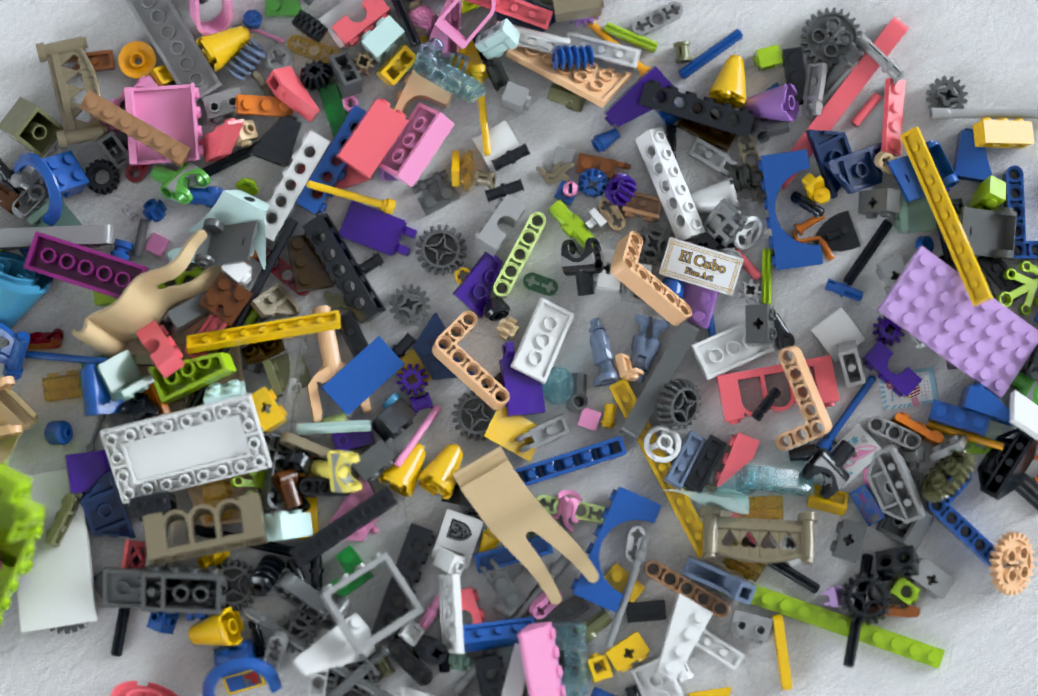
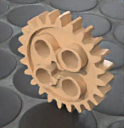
M1007 532V534H1002V539H997L998 545H993L995 551H991L993 558L989 559L992 563V566L989 567L992 573L989 576L994 578L992 584H996L995 589L999 590V593L1012 596L1022 593V588H1027L1026 582H1031L1029 576H1033L1031 569L1035 568L1032 565V562L1035 560L1032 555L1035 551L1030 550L1033 544L1028 543L1029 538H1025V534Z

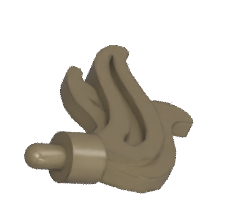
M563 161L555 164L552 171H546L538 166L536 170L539 171L538 174L543 177L547 184L553 185L562 180L568 182L569 176L565 173L569 168L574 167L575 164L572 162L563 164Z

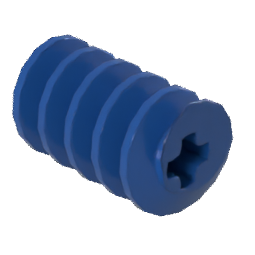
M564 45L563 47L556 46L553 49L552 65L554 70H557L558 64H560L562 70L565 69V64H567L568 69H572L573 64H575L576 69H579L580 64H582L583 69L587 68L588 63L590 67L593 66L594 53L590 45H578L577 47L575 45L570 47Z

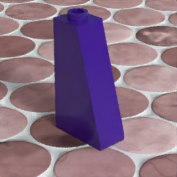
M653 65L603 112L606 115L604 119L611 126L615 124V126L620 127L653 110L637 105L643 82L654 80L660 82L661 87L675 86ZM657 92L656 100L661 103L664 101L665 96L662 92Z

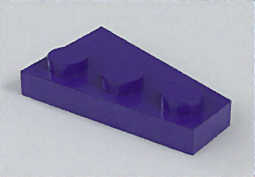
M487 252L482 255L453 292V295L479 318H482L484 315L483 310L486 302L490 299L489 294L503 264V261L496 255L493 257Z

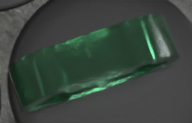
M527 273L523 278L524 287L538 294L551 297L558 291L557 282L551 278L536 273ZM535 277V281L540 284H533L531 287L528 286L526 280ZM549 283H552L553 288H555V290H551L550 293L546 292L547 289L545 287H542L541 285H549Z

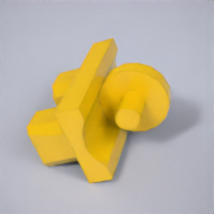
M808 173L801 180L804 184L803 189L807 192L810 200L816 201L819 204L827 203L830 200V191L825 188L824 179L820 175L815 178L811 173Z
M230 550L201 556L196 561L202 569L210 566L217 567L230 556Z

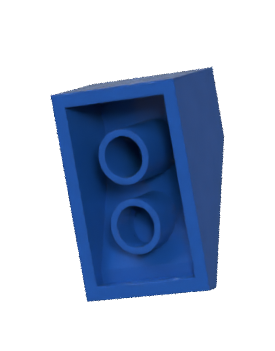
M974 383L973 385L970 384L963 387L958 407L990 416L992 421L1010 427L1015 426L1010 422V410L991 391L986 390L984 385Z

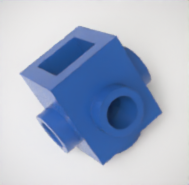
M151 613L147 627L159 633L173 634L180 613Z

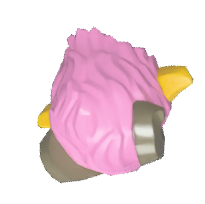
M420 0L409 3L406 9L422 44H425L427 35L431 34L434 23L439 15L433 12L430 7L422 5Z

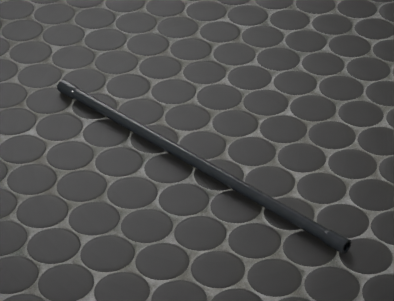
M288 217L277 242L266 260L265 270L262 268L250 290L253 296L247 305L244 306L231 328L243 326L252 309L250 303L259 296L287 241L299 223L296 220ZM231 347L221 348L217 353H228ZM206 387L196 391L187 409L200 406Z

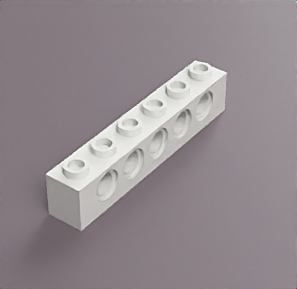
M660 127L646 131L635 140L675 237L683 241L693 240L706 231L664 130Z
M313 131L304 135L300 150L295 151L292 156L293 162L290 167L287 166L282 174V181L275 185L271 200L268 199L266 201L269 204V208L265 211L266 238L275 243L288 217L291 218L298 207L296 201L304 190L307 181L310 180L331 145L330 141ZM314 148V156L307 157V151ZM305 165V172L298 174V167ZM295 181V189L289 191L288 184ZM286 198L285 206L279 207V200ZM276 214V222L270 224L269 217Z

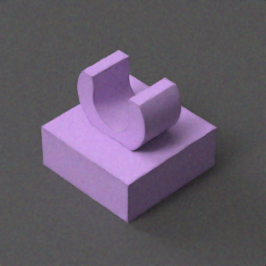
M842 585L827 588L826 591L822 592V595H829L830 599L828 602H824L825 606L831 605L832 608L846 604V602H840V598L844 597L840 594L841 590H843Z

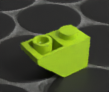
M990 175L978 185L968 207L993 211L1006 200V182Z

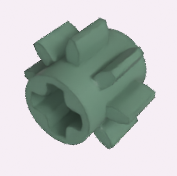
M469 652L449 654L448 664L453 665V670L467 671V666H472L473 657L469 656Z

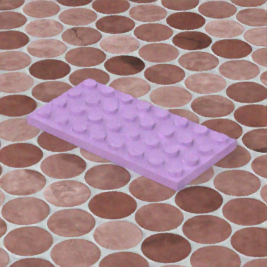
M923 246L918 247L877 309V311L974 381L984 385L985 389L991 391L998 398L1003 397L1038 344V330L993 298L977 307L973 306L959 272Z

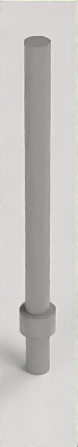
M643 535L640 547L636 549L634 555L636 558L605 642V646L610 648L613 646L642 561L646 559V550L651 537Z

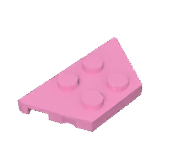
M361 475L357 480L362 483V489L351 492L350 495L345 497L329 524L375 494L369 482H365ZM378 518L345 540L364 541Z

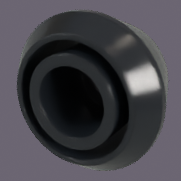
M492 297L486 303L485 317L491 321L501 320L507 317L510 312L509 305L502 298Z

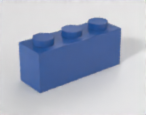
M934 399L928 421L985 437L991 417Z

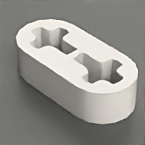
M634 526L628 532L625 557L630 562H634L635 559H631V555H628V552L633 550V545H637L636 549H639L643 535L646 536L644 529L640 526ZM639 529L642 537H639L637 543H634V536H631V533Z

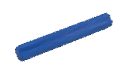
M739 29L734 30L681 68L678 72L681 78L686 79L742 39V32Z

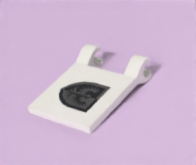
M447 508L431 557L435 559L440 547L464 554V557L467 558L464 567L467 570L484 521Z

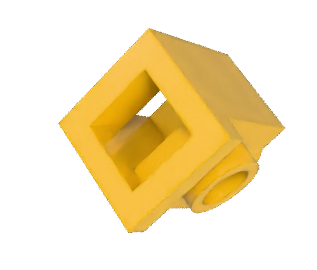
M600 652L589 655V660L585 662L592 683L613 677L606 654L600 655ZM595 664H599L601 666V669L599 671H596L594 669Z

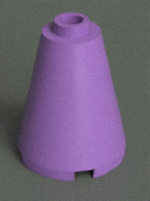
M784 84L748 97L743 107L750 110V114L758 118L793 122V120L797 119L799 113V101H795L794 95L798 94L794 85Z

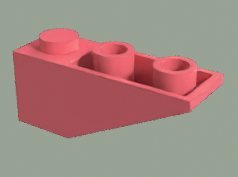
M288 66L274 69L271 72L266 83L275 97L307 121L312 122L320 110L293 68Z
M227 119L223 125L215 127L214 131L206 133L205 137L199 141L200 145H203L206 163L219 161L232 153L244 124L243 119Z
M739 432L736 436L732 435L728 446H731L730 451L724 454L721 461L724 464L721 471H717L714 478L716 487H720L753 459L760 441Z

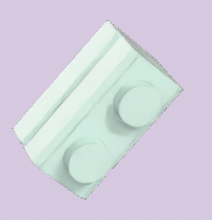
M505 19L477 36L475 47L488 60L494 57L499 58L503 55L504 51L508 49L513 50L517 47L520 32L515 26L513 27V24L508 19Z

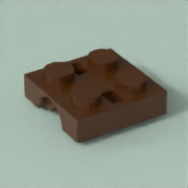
M220 273L199 302V306L231 327L244 306L247 305L253 296V293L223 273ZM232 286L236 288L233 293L229 291ZM217 307H219V308L221 309L220 312H217V311H216V308H217Z

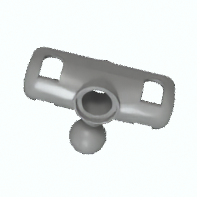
M14 173L11 176V184L16 188L21 187L25 190L12 205V212L18 218L25 219L49 195L45 181L40 184L42 176L31 185L26 182L24 175L21 173ZM32 193H36V194H38L40 197L35 198V197H33L31 194H32ZM18 201L20 206L16 209L14 205Z

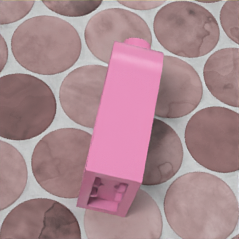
M189 0L190 17L201 34L209 35L224 31L230 26L233 18L232 0H222L220 14L215 19L207 22L200 21L199 0Z
M454 0L434 25L463 50L494 14L496 8L495 0H490L491 10L468 39L444 19L460 0Z

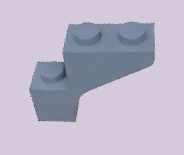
M690 555L682 571V574L715 588L733 600L750 605L757 589L747 579L733 575L719 565Z

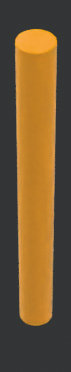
M929 421L927 425L929 429L938 430L952 436L965 434L968 441L1001 451L1004 447L1002 442Z

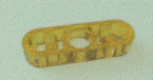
M293 35L288 39V47L293 53L317 62L321 59L323 63L329 65V57L323 55V49H326L325 53L331 55L332 52L335 54L339 53L336 48L299 35ZM297 40H299V43L303 46H305V43L307 42L308 44L306 45L305 52H303L304 49L300 46H297L296 49H294L292 42H296ZM312 46H318L320 49L319 53L315 56L309 53V49Z

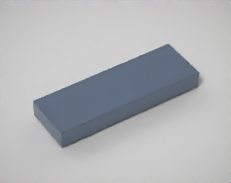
M690 430L663 481L681 490L707 440Z

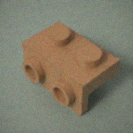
M634 192L635 197L631 198V202H627L625 206H622L621 213H625V217L635 219L637 216L643 218L645 222L654 223V221L659 220L662 203L659 197Z

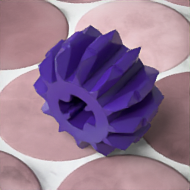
M617 173L615 178L611 177L610 183H607L608 187L605 189V197L615 206H625L627 202H631L632 197H635L634 192L637 191V183L627 174L622 173L620 175Z
M883 316L884 320L878 317V323L873 324V327L878 330L873 331L872 334L879 335L875 340L878 342L883 339L882 343L886 345L888 341L890 346L894 345V341L900 343L901 340L898 336H905V333L900 331L903 329L886 316ZM888 325L889 328L892 327L893 329L890 335L888 334L889 332H885V328H887Z
M408 364V371L404 367L401 368L404 375L397 373V376L402 378V380L396 383L398 385L404 384L400 391L408 388L406 395H410L413 389L414 396H417V388L424 392L425 390L421 385L428 386L429 383L424 382L423 379L429 378V375H421L425 372V368L418 372L419 364L415 365L414 370H412V365ZM415 374V378H418V381L410 385L408 377H412Z

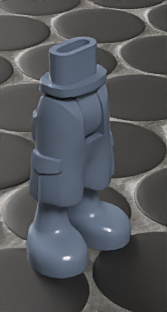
M635 314L634 320L639 324V333L633 336L630 361L632 369L639 368L644 371V375L639 376V379L635 381L644 383L645 376L649 374L648 372L661 346V342L658 341L660 333L669 328L670 322L654 318L651 336L647 339L646 336L652 318Z
M593 318L590 321L591 328L589 329V333H591L590 344L595 366H601V374L593 380V386L602 387L617 382L616 380H619L620 377L613 362L614 357L609 345V336L606 334L604 326L601 325L600 319Z

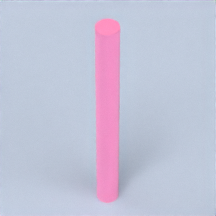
M439 405L433 407L395 460V466L401 467L441 411Z

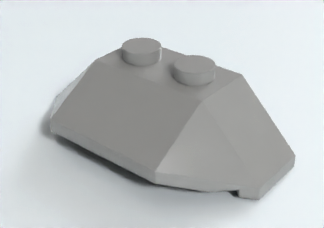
M893 445L875 452L866 477L882 512L906 524L925 517L920 493L904 458Z

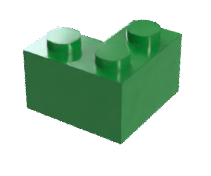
M349 545L335 555V558L345 570L344 574L348 573L349 576L356 572L354 570L355 567L364 562L353 545ZM370 570L336 591L338 596H348L373 578V573ZM338 578L331 582L332 586L339 583Z

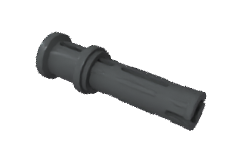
M852 42L850 48L839 56V61L827 73L824 94L844 71L854 66L853 63L865 54L857 44Z

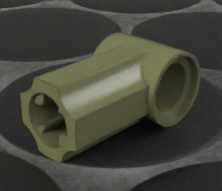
M553 83L547 96V100L565 105L566 108L575 112H582L586 100L572 91Z
M602 608L588 620L580 623L573 631L581 642L586 645L613 620Z

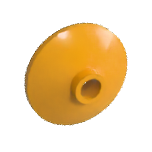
M141 41L130 42L121 49L118 64L126 76L140 79L143 76H148L151 70L155 68L156 54L147 43ZM137 59H142V62L139 65H137L135 61Z

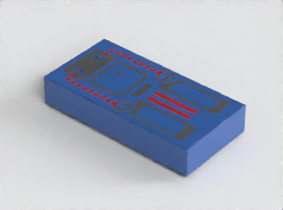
M867 484L849 493L869 527L886 517Z

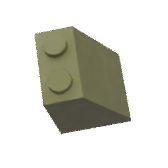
M22 97L17 100L0 122V129L40 158L45 156L57 140L56 131L64 130L61 124L41 108Z

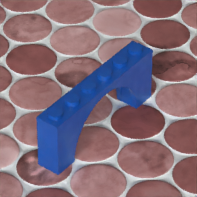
M807 149L761 156V160H758L759 172L763 171L764 179H761L762 191L766 190L767 198H763L764 209L769 211L766 223L767 229L771 228L772 236H769L770 248L774 247L775 255H771L773 267L776 266L777 270L823 264L821 244H806L790 237L780 226L775 209L776 198L783 183L793 174L810 168Z
M620 486L617 490H612L609 500L612 502L609 508L605 507L601 516L604 518L602 525H597L594 532L596 536L594 543L590 542L586 553L589 554L588 558L599 574V579L597 582L591 583L580 573L579 578H574L570 587L573 590V595L616 613L623 594L615 590L607 582L601 571L599 563L601 544L608 532L622 522L640 520L652 524L655 523L662 507L661 504Z

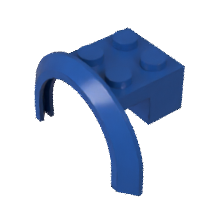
M71 150L43 159L34 153H24L14 163V173H21L27 165L35 168L40 173L49 194L48 211L42 218V221L49 226H54L62 213L61 194L63 193L65 198L80 194L89 184V180Z
M252 639L242 640L236 646H219L214 649V668L204 679L202 696H215L214 689L220 678L249 670L255 671L265 678L271 694L281 689L282 683L277 671L267 662L258 659Z

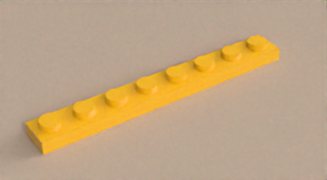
M335 310L187 335L186 349L188 354L341 329L340 312Z

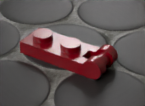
M57 328L53 332L28 333L30 335V342L27 350L60 348L64 336L63 330Z

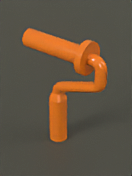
M824 215L821 218L813 216L799 225L795 223V229L792 231L793 239L802 243L818 240L828 261L835 258L827 242L822 237L814 236L799 239L797 233L801 236L803 235L802 231L825 219Z

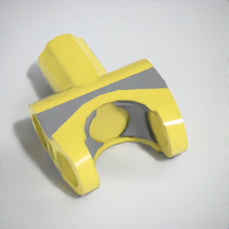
M332 450L327 452L328 461H313L311 473L315 477L330 479V490L332 492L347 493L362 489V483L355 480L350 471L351 464L359 461V454L346 450Z

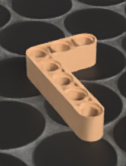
M631 231L617 243L610 267L611 272L620 282L668 322L677 326L692 315V310L684 300L638 263L643 240L639 233Z
M465 311L436 339L432 346V353L493 410H501L509 400V392L458 346L477 323L476 314L472 311ZM463 320L469 321L470 325L466 324ZM451 332H455L458 337H454ZM441 344L445 346L446 349H441L438 345ZM453 357L458 358L460 362H455ZM467 370L472 371L474 375H469ZM481 383L486 384L488 389L482 387ZM495 396L500 397L503 402L498 401Z
M797 346L783 348L779 353V360L806 424L781 433L776 437V446L783 451L828 434L832 429V423L805 358ZM788 351H791L793 354L792 360L788 357ZM796 369L801 373L800 378L795 374ZM803 387L807 388L808 395L803 393ZM811 405L816 409L815 414L810 410ZM818 423L822 424L823 431L818 429ZM801 430L806 432V438L802 437ZM785 436L788 437L790 441L789 445L785 443Z

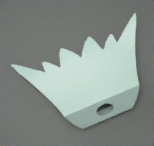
M241 190L222 191L209 213L189 229L188 232L202 230L204 220L207 218L217 219L224 225L258 221L259 224L251 257L256 250L260 263L265 270V211L269 208V204Z
M718 489L712 496L685 490H662L684 494L703 507L715 506L720 508V510L749 515L748 495L735 490Z

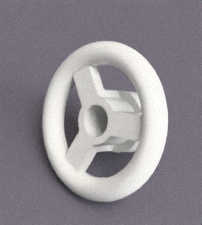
M755 215L747 217L748 221L745 223V228L737 233L736 239L733 241L737 249L746 250L758 242L764 229L763 221L760 217ZM758 227L756 235L751 240L754 230ZM739 236L745 239V244L739 243Z
M656 425L646 433L644 449L652 460L659 463H667L674 460L680 452L681 439L676 430L668 429L663 425ZM662 430L661 436L658 437L656 443L649 445L651 436L655 432ZM668 432L672 434V436L675 439L676 446L674 450L671 448L673 440L669 435H667ZM661 440L666 442L665 447L661 445ZM659 448L660 450L666 451L670 455L667 457H659L656 456L651 450Z

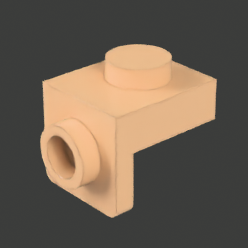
M623 353L615 355V368L621 378L627 381H635L639 379V376L644 375L643 370L639 368L632 369L630 356Z

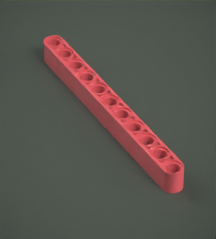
M893 17L874 44L888 56L909 27ZM865 53L860 62L824 106L821 115L814 119L807 130L830 131L879 68L878 63ZM804 132L791 151L807 149L809 158L813 151L806 132ZM797 173L790 176L781 188L785 190Z

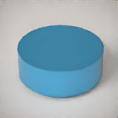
M395 392L382 406L385 409L389 408L400 399V396Z

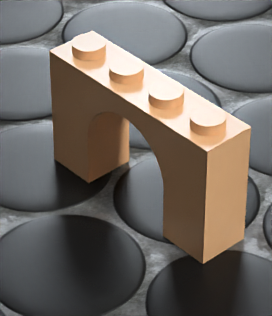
M413 69L411 74L408 73L404 80L406 85L403 91L400 90L396 97L398 102L395 108L391 107V109L404 113L406 107L411 102L419 99L429 100L444 108H448L455 93V88Z

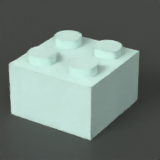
M390 15L386 18L382 17L376 23L377 27L373 31H367L361 41L364 50L371 57H374V60L379 65L407 40L405 31Z
M234 379L225 384L212 383L208 385L203 398L204 405L247 394L244 380Z
M301 509L264 515L268 542L313 535L310 512L302 513Z

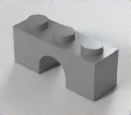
M508 194L504 199L500 198L495 205L496 211L489 213L484 221L486 225L484 228L480 227L475 234L476 241L474 245L493 257L506 238V234L502 233L497 225L506 223L514 228L526 209V205Z

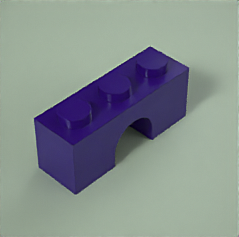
M878 341L862 358L865 361L863 364L870 371L874 369L879 374L877 377L884 384L889 383L893 387L892 391L897 396L905 398L916 388L922 379L909 367H906L900 374L892 373L888 368V360L894 353L881 341Z

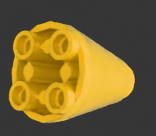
M730 55L725 61L709 90L708 97L715 99L714 103L719 105L722 102L733 105L732 108L745 105V64L741 56Z

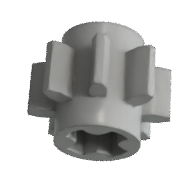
M753 279L748 284L743 281L742 285L744 287L737 290L742 292L740 299H747V303L752 298L754 301H757L756 294H762V291H758L757 288L760 283L753 284ZM747 288L754 289L752 294H746Z

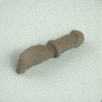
M252 70L251 77L258 83L260 89L264 90L265 96L275 97L266 81L259 74L260 72Z

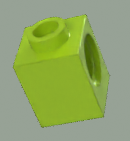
M779 44L756 50L753 62L755 67L759 68V72L782 66L783 58Z
M905 578L895 579L890 586L892 591L889 593L905 605L914 604L920 596L918 594L920 589ZM904 586H907L910 590L907 597L901 595V589Z

